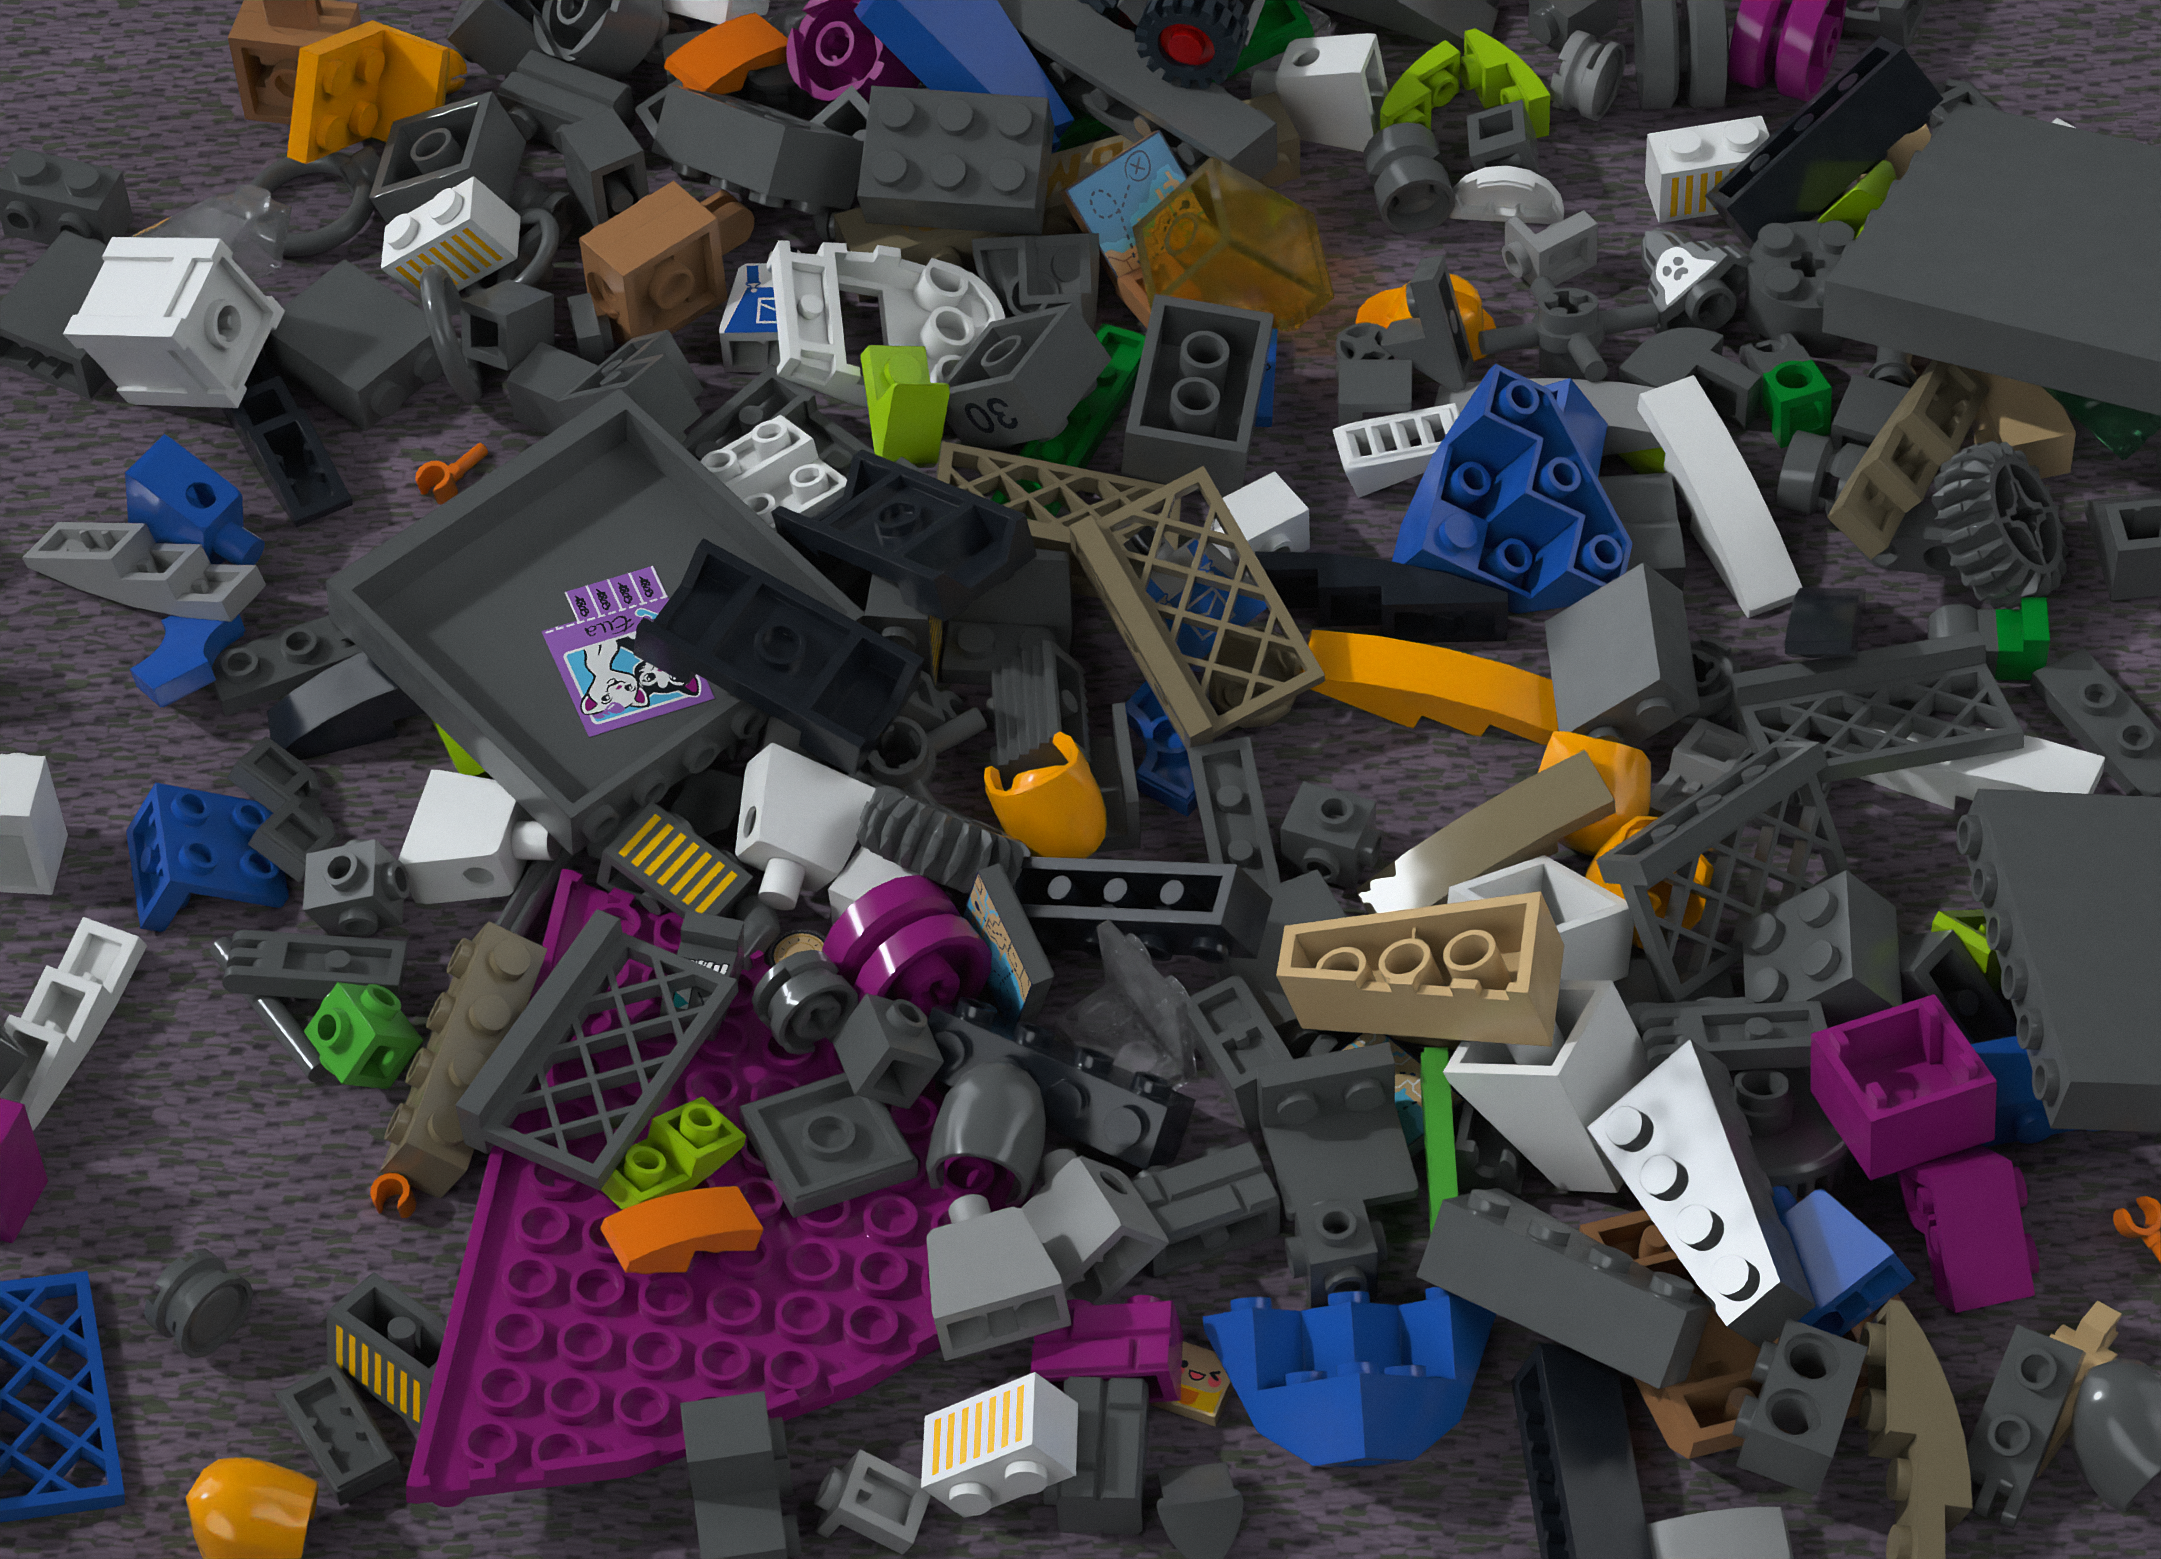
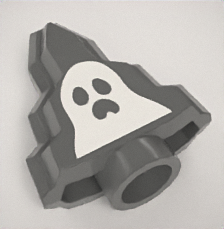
M1661 228L1645 231V237L1640 241L1643 268L1651 276L1645 295L1650 303H1655L1658 310V326L1652 327L1655 333L1658 334L1676 328L1714 330L1726 324L1735 312L1736 298L1747 288L1748 264L1753 260L1733 243L1721 248L1710 239L1690 242L1681 232Z

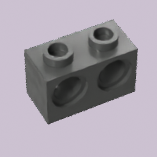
M1787 1318L1777 1344L1764 1339L1750 1379L1762 1383L1758 1398L1745 1395L1732 1431V1435L1744 1439L1736 1466L1817 1496L1832 1461L1868 1347ZM1780 1429L1787 1430L1792 1434L1785 1433Z

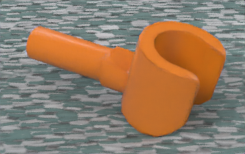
M482 443L476 444L450 465H446L441 461L424 463L419 467L415 476L421 494L426 495L430 488L436 485L433 489V494L436 502L440 505L458 494L456 482L488 455L486 446Z
M386 1173L378 1177L373 1182L370 1190V1196L378 1214L382 1213L384 1202L387 1198L393 1195H401L397 1204L398 1212L401 1218L410 1217L416 1209L417 1202L408 1180L398 1173Z
M2148 1196L2136 1198L2139 1208L2143 1210L2146 1217L2143 1228L2136 1226L2126 1209H2116L2113 1214V1222L2117 1231L2127 1238L2137 1239L2141 1237L2148 1249L2153 1251L2161 1263V1204L2156 1199Z

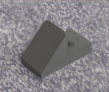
M1444 255L1423 258L1420 260L1411 282L1406 285L1407 305L1413 318L1391 322L1381 341V347L1400 360H1412L1413 368L1450 390L1464 389L1474 366V360Z

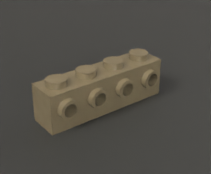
M490 921L485 924L472 941L464 937L460 940L447 967V973L453 976L447 993L442 992L427 1020L426 1028L432 1030L426 1048L422 1047L418 1051L406 1076L405 1083L412 1086L405 1104H399L386 1129L384 1139L391 1143L381 1167V1173H398L403 1175L408 1180L410 1186L436 1198H442L467 1171L475 1148L464 1143L455 1105L527 1007L548 948Z

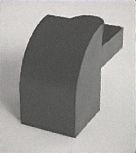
M1676 328L1658 333L1644 341L1619 367L1618 382L1655 388L1694 375L1720 418L1743 430L1747 429L1758 417L1762 376L1749 370L1741 363L1733 362L1723 357L1724 336L1710 330Z

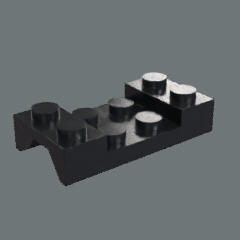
M863 449L852 457L844 495L812 518L783 506H778L771 511L777 533L812 565L825 569L829 565L844 560L898 583L904 604L943 621H947L951 617L964 612L969 604L997 584L1009 580L1018 569L1037 557L1026 514Z
M704 538L696 547L680 586L656 618L643 617L637 625L633 655L687 685L697 674L801 731L800 747L853 776L856 775L917 689L924 658Z

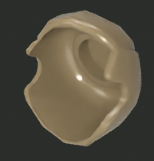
M1246 626V628L1265 632L1266 628L1265 626ZM1273 632V635L1285 638L1284 635ZM1225 635L1217 664L1252 673L1260 644ZM1269 647L1260 676L1286 682L1298 676L1302 666L1295 654ZM1213 676L1206 697L1216 714L1220 716L1242 704L1248 685ZM1256 688L1253 698L1267 691ZM1297 696L1239 726L1242 728L1270 727L1291 711Z

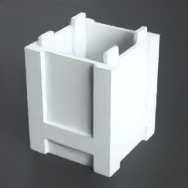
M112 237L102 255V259L105 262L78 315H72L63 335L76 348H83L102 367L106 375L118 386L116 391L130 404L238 408L247 390L244 384L270 331L276 330L285 310L272 296H265L234 262L231 258L233 252L220 238Z

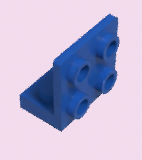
M155 782L126 830L140 929L157 932L166 931L177 911L187 906L191 893L276 908L283 907L289 898L285 872L248 845L255 831L273 812L255 800Z

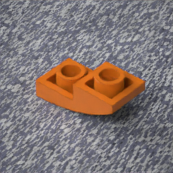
M754 12L726 21L698 35L667 57L664 68L679 79L683 87L721 95L742 90L749 71L787 63L788 38Z
M738 1186L695 1189L647 1200L604 1218L600 1228L625 1273L639 1274L687 1272L695 1251L712 1253L755 1251L764 1230Z

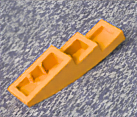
M1313 629L1308 635L1306 643L1325 674V681L1311 688V690L1403 726L1414 728L1421 716H1425L1473 736L1481 737L1488 726L1493 725L1541 745H1548L1553 732L1558 731L1551 679L1501 662L1416 642L1376 635ZM1301 668L1299 674L1305 672L1303 668Z

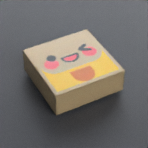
M1183 1341L1181 1400L1154 1402L1151 1405L1216 1427L1234 1387L1214 1351Z

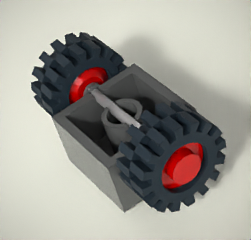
M1119 0L1117 8L1137 25L1135 32V42H1139L1137 52L1140 58L1150 56L1146 67L1152 73L1161 67L1165 70L1161 78L1162 80L1171 84L1173 77L1177 76L1182 78L1180 87L1189 89L1193 81L1197 80L1200 89L1210 88L1213 79L1219 85L1226 80L1228 73H1233L1242 50L1248 46L1265 0Z

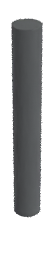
M230 937L218 939L210 948V954L224 972L227 969L226 963L231 951L232 938ZM242 994L311 1082H315L329 1074V1071L319 1060V1052L277 996Z

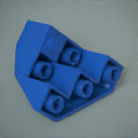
M1495 364L1489 369L1432 455L1400 526L1392 562L1452 574L1508 592V612L1520 614L1570 607L1625 574L1633 543L1550 389Z
M1431 1287L1425 1289L1426 1300L1402 1305L1370 1303L1369 1292L1348 1291L1329 1294L1328 1306L1302 1311L1272 1309V1299L1269 1297L1238 1298L1230 1301V1312L1203 1316V1326L1205 1334L1259 1434L1313 1466L1346 1468L1380 1466L1413 1461L1461 1421L1496 1313L1440 1287Z

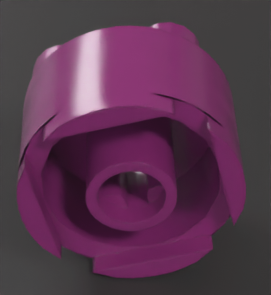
M810 0L802 9L807 14L803 18L798 30L792 27L788 37L787 63L794 82L812 97L826 104L833 102L851 85L868 104L871 86L918 89L920 80L857 17L854 9L861 0Z

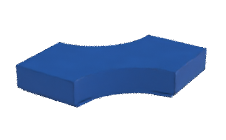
M240 614L232 622L185 618L174 615L161 620L165 630V637L162 643L149 657L130 668L137 688L160 708H164L216 681L212 671L215 659L228 645L244 636L246 631Z
M1146 680L1125 703L1128 726L1138 734L1146 748V756L1135 776L1137 790L1188 817L1198 806L1188 753Z

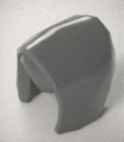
M1004 1060L983 1061L964 1073L945 1096L931 1136L926 1161L931 1189H938L944 1185L945 1160L952 1157L971 1156L993 1161L1014 1173L1015 1179L1005 1204L1008 1207L1013 1206L1017 1208L1024 1202L1036 1179L1044 1147L1046 1123L1040 1088L1027 1071Z
M2118 1358L2088 1369L2073 1406L2070 1442L2072 1457L2085 1481L2106 1504L2123 1513H2126L2135 1505L2133 1501L2136 1496L2161 1472V1375L2140 1360Z

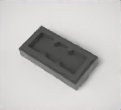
M337 1362L275 1393L280 1410L340 1506L402 1474L398 1458Z

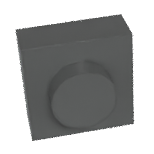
M591 293L567 297L578 357L599 366L605 361L604 351L614 349L608 315L596 316Z

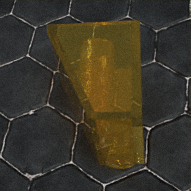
M1213 156L1132 227L1150 312L1154 295L1159 294L1274 314L1272 329L1291 332L1298 330L1335 298L1314 213Z

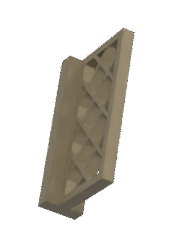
M942 441L936 475L938 480L984 497L982 494L992 490H999L1010 500V502L1003 504L1004 506L1024 513L1030 518L1027 521L1035 549L1065 551L1070 554L1072 593L1099 598L1097 592L1071 549L1069 526L1090 515L1096 521L1164 486V484ZM952 465L976 470L982 477L968 482L952 468ZM1019 479L1034 481L1042 489L1028 494L1015 481ZM1078 491L1095 493L1102 501L1089 506L1075 493ZM1181 498L1175 500L1170 519L1180 521ZM1058 501L1071 514L1056 519L1043 506ZM1132 522L1130 526L1119 531L1116 530L1113 534L1121 548L1127 550L1123 544L1147 525ZM1165 530L1164 537L1176 551L1179 549V534ZM1131 565L1140 579L1143 570L1141 567Z
M1204 466L1096 521L1090 515L1069 526L1071 549L1186 750L1189 747L1213 743L1214 738L1325 681L1323 670ZM1199 488L1210 507L1204 528L1170 519L1175 500ZM1163 507L1161 516L1151 513ZM1215 519H1217L1224 533L1212 530ZM1132 522L1157 528L1148 556L1123 550L1113 532ZM1165 530L1199 540L1191 568L1157 559ZM1208 542L1235 550L1240 562L1234 580L1199 571ZM1131 565L1144 568L1140 580ZM1152 571L1187 580L1178 609L1151 601L1146 590ZM1246 571L1254 585L1242 582ZM1195 583L1230 592L1221 620L1187 611ZM1238 594L1265 602L1270 611L1265 632L1230 623ZM1161 617L1174 620L1171 632H1169ZM1182 623L1217 632L1208 661L1181 653L1176 642ZM1276 623L1285 638L1273 635ZM1225 635L1260 644L1252 673L1217 664ZM1269 647L1295 654L1305 671L1286 682L1260 676ZM1192 670L1204 673L1201 686ZM1216 676L1248 685L1242 704L1217 716L1206 697L1212 677ZM1256 688L1267 691L1253 698Z

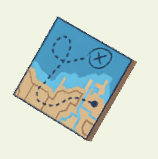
M1160 130L1148 134L1059 191L1060 196L1082 233H1099V261L1115 289L1118 277L1163 255H1167L1173 262L1219 232Z

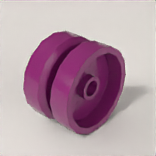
M1742 0L1733 28L1729 49V80L1763 89L1775 77L1780 95L1809 102L1820 91L1833 63L1842 33L1847 0Z
M920 875L894 878L869 890L852 903L833 924L822 947V951L839 969L837 975L843 976L857 992L859 1003L866 993L893 1001L897 999L907 1000L921 1008L927 1021L932 1007L958 1002L960 997L976 999L982 992L991 973L992 953L984 940L965 918L960 917V913L934 880Z

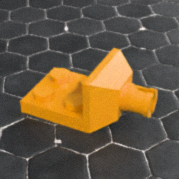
M374 20L301 47L299 49L287 157L308 164L370 137L387 142L393 121L445 106L446 94L456 92L465 85L466 79L458 77L451 80L456 76L467 73L464 59L454 49Z

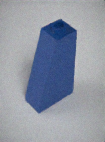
M861 0L854 9L859 20L929 90L1048 98L1055 125L1051 154L1060 148L1061 141L1059 138L1075 119L997 0Z

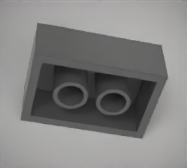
M669 84L651 152L673 160L671 170L676 173L698 179H705L707 173L711 174V186L744 194L745 187L751 190L748 199L771 207L783 208L785 199H790V207L810 214L824 216L827 206L851 210L860 176L864 141L751 100Z
M871 86L857 192L866 223L1042 235L1055 128L1048 98Z
M1159 294L1154 295L1125 431L1121 476L1166 485L1204 466L1221 496H1227L1243 488L1268 363L1274 314Z

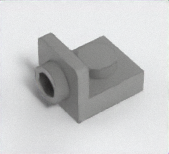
M1583 210L1561 222L1553 223L1545 230L1535 234L1515 216L1505 221V246L1502 248L1504 263L1514 277H1523L1530 285L1536 278L1546 276L1556 286L1597 265L1598 223Z
M860 1449L841 1470L831 1467L824 1477L814 1501L816 1506L823 1509L815 1532L828 1538L841 1524L903 1555L914 1544L931 1495L921 1488V1479Z

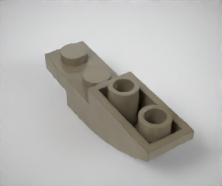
M1889 1299L1871 1322L1865 1323L1859 1344L1868 1347L1863 1364L1868 1365V1387L1863 1391L1860 1400L1859 1425L1862 1430H1868V1456L1892 1459L1887 1471L1886 1493L1889 1500H1895V1524L1892 1525L1888 1534L1886 1559H1946L1945 1533H1950L1973 1509L1971 1475L1965 1437L1954 1397L1941 1364L1926 1335L1903 1301Z

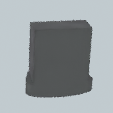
M1227 1462L1157 1470L1161 1498L1157 1502V1510L1167 1536L1186 1559H1223L1233 1544L1240 1527L1244 1505L1241 1491L1233 1488Z

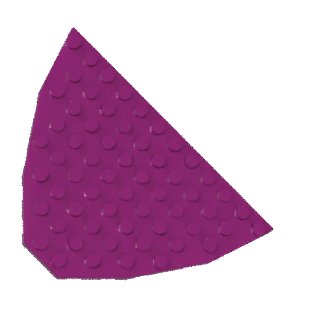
M562 869L542 945L548 949L528 1004L597 909L620 918L623 933L676 955L681 942V927L684 919L675 912L655 915L646 908L636 905V896L615 887L610 893H606L584 884L583 874L569 869ZM759 949L749 956L752 961V968L749 971L742 969L738 981L739 992L730 1004L725 1022L722 1021L716 1039L703 1042L632 1145L647 1139L652 1118L702 1096L746 1135L739 1122L740 1106L845 1072L833 1042L830 1043L826 1037L813 1043L815 1046L814 1052L801 1055L787 1053L784 1047L779 1045L772 1036L771 1029L754 1012L752 997L755 988L765 973L772 968L764 962V953ZM632 959L626 962L616 976L619 989L657 979L653 968ZM662 996L625 1005L630 1025L659 1018ZM616 1008L589 1015L581 1026L584 1038L622 1028ZM667 1033L638 1041L636 1045L641 1061L644 1062L669 1055L677 1045L674 1034ZM628 1044L590 1054L595 1075L633 1065ZM582 1057L554 1064L546 1075L549 1087L587 1077ZM653 1078L647 1079L648 1084L651 1082ZM932 1078L910 1109L884 1103L918 1161L916 1178L793 1218L746 1135L744 1146L713 1174L691 1190L738 1186L764 1229L756 1250L723 1251L719 1253L695 1251L687 1272L639 1274L625 1273L600 1229L604 1218L622 1210L604 1192L494 1145L490 1151L406 1483L407 1503L433 1502L441 1507H454L463 1503L468 1497L631 1477L686 1457L680 1403L765 1391L768 1418L783 1417V1421L864 1392L941 1347L931 1307L927 1235L934 1228L952 1224L948 1213L949 1207L955 1200L965 1195L977 1194L985 1197L991 1212L1009 1208L1005 1201L1015 1179L1014 1173L1004 1166L984 1158L971 1156L952 1157L945 1160L944 1185L938 1189H931L926 1161L933 1128L945 1099L936 1090V1079ZM639 1081L601 1091L606 1111L609 1112L634 1105L642 1095ZM540 1084L535 1091L541 1090ZM593 1094L554 1104L560 1125L598 1115ZM543 1107L518 1114L509 1128L523 1134H528L550 1128L552 1125L547 1108ZM618 1128L612 1129L613 1134L616 1132ZM603 1131L565 1143L569 1154L593 1164L607 1145V1140ZM557 1144L552 1145L553 1147L559 1149ZM1034 1184L1024 1202L1017 1208H1022L1033 1197Z

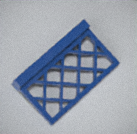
M88 1271L0 1281V1308L11 1314L0 1326V1358L20 1369L2 1390L0 1389V1413L3 1410L28 1425L26 1430L11 1446L0 1441V1479L13 1467L37 1482L35 1487L26 1496L0 1499V1522L125 1505L124 1486ZM76 1295L78 1309L63 1325L37 1311L46 1299ZM24 1322L50 1337L33 1357L7 1343V1340ZM80 1327L82 1329L83 1338L75 1334ZM62 1346L87 1360V1364L71 1381L45 1366ZM32 1378L59 1393L41 1413L15 1398ZM89 1383L91 1384L92 1393L84 1389ZM72 1401L96 1415V1420L81 1437L54 1422ZM41 1434L68 1449L50 1470L23 1455ZM98 1439H100L101 1450L93 1446ZM80 1458H83L105 1472L107 1485L77 1488L64 1480L63 1477Z

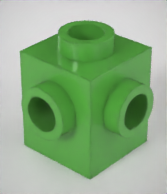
M337 982L332 991L324 998L321 1007L304 1030L305 1035L319 1052L321 1064L330 1073L335 1075L341 1084L388 1089L392 1086L423 1041L400 1010L401 1003L391 991L377 984L363 986Z

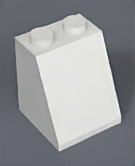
M1560 980L1552 1047L1462 1040L1443 1073L1447 1081L1559 1190L1618 1193L1624 1180L1587 1127L1651 1073L1646 1058L1647 1052L1613 981Z

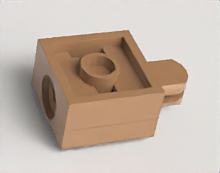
M335 0L243 1L229 33L228 42L245 119L291 125L299 49L361 25L362 21L358 3Z
M673 180L580 237L579 242L587 293H591L596 316L608 315L613 339L623 346L634 337L669 330L672 335L728 300L722 256L750 238L755 220L752 212L738 202L733 195L723 189L699 203Z

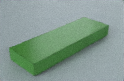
M1448 1047L1424 1048V1052H1421L1420 1087L1430 1235L1442 1201L1458 1196L1451 1085L1443 1073L1449 1063Z

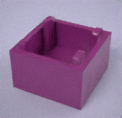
M1935 994L1811 1034V1094L1870 1180L1995 1140L1997 1081Z

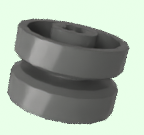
M1635 0L1634 58L1640 110L1671 109L1677 100L1679 73H1682L1686 100L1692 108L1724 106L1729 66V32L1724 0H1682L1681 18H1678L1676 0Z

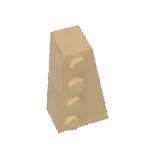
M1539 891L1286 925L1284 927L1276 976L1303 1029L1552 1047L1564 943L1542 892Z

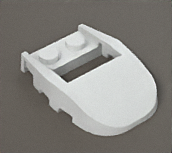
M778 240L766 263L767 271L772 272L781 359L777 367V376L858 407L868 408L864 376L860 374V367L847 364L839 290L878 297L883 345L925 346L931 383H942L990 322L1005 319L999 299L991 288L978 276L960 266L931 258L927 266L901 259L900 248L877 245L873 253L847 251L846 243L823 242L817 254L791 252L790 241Z

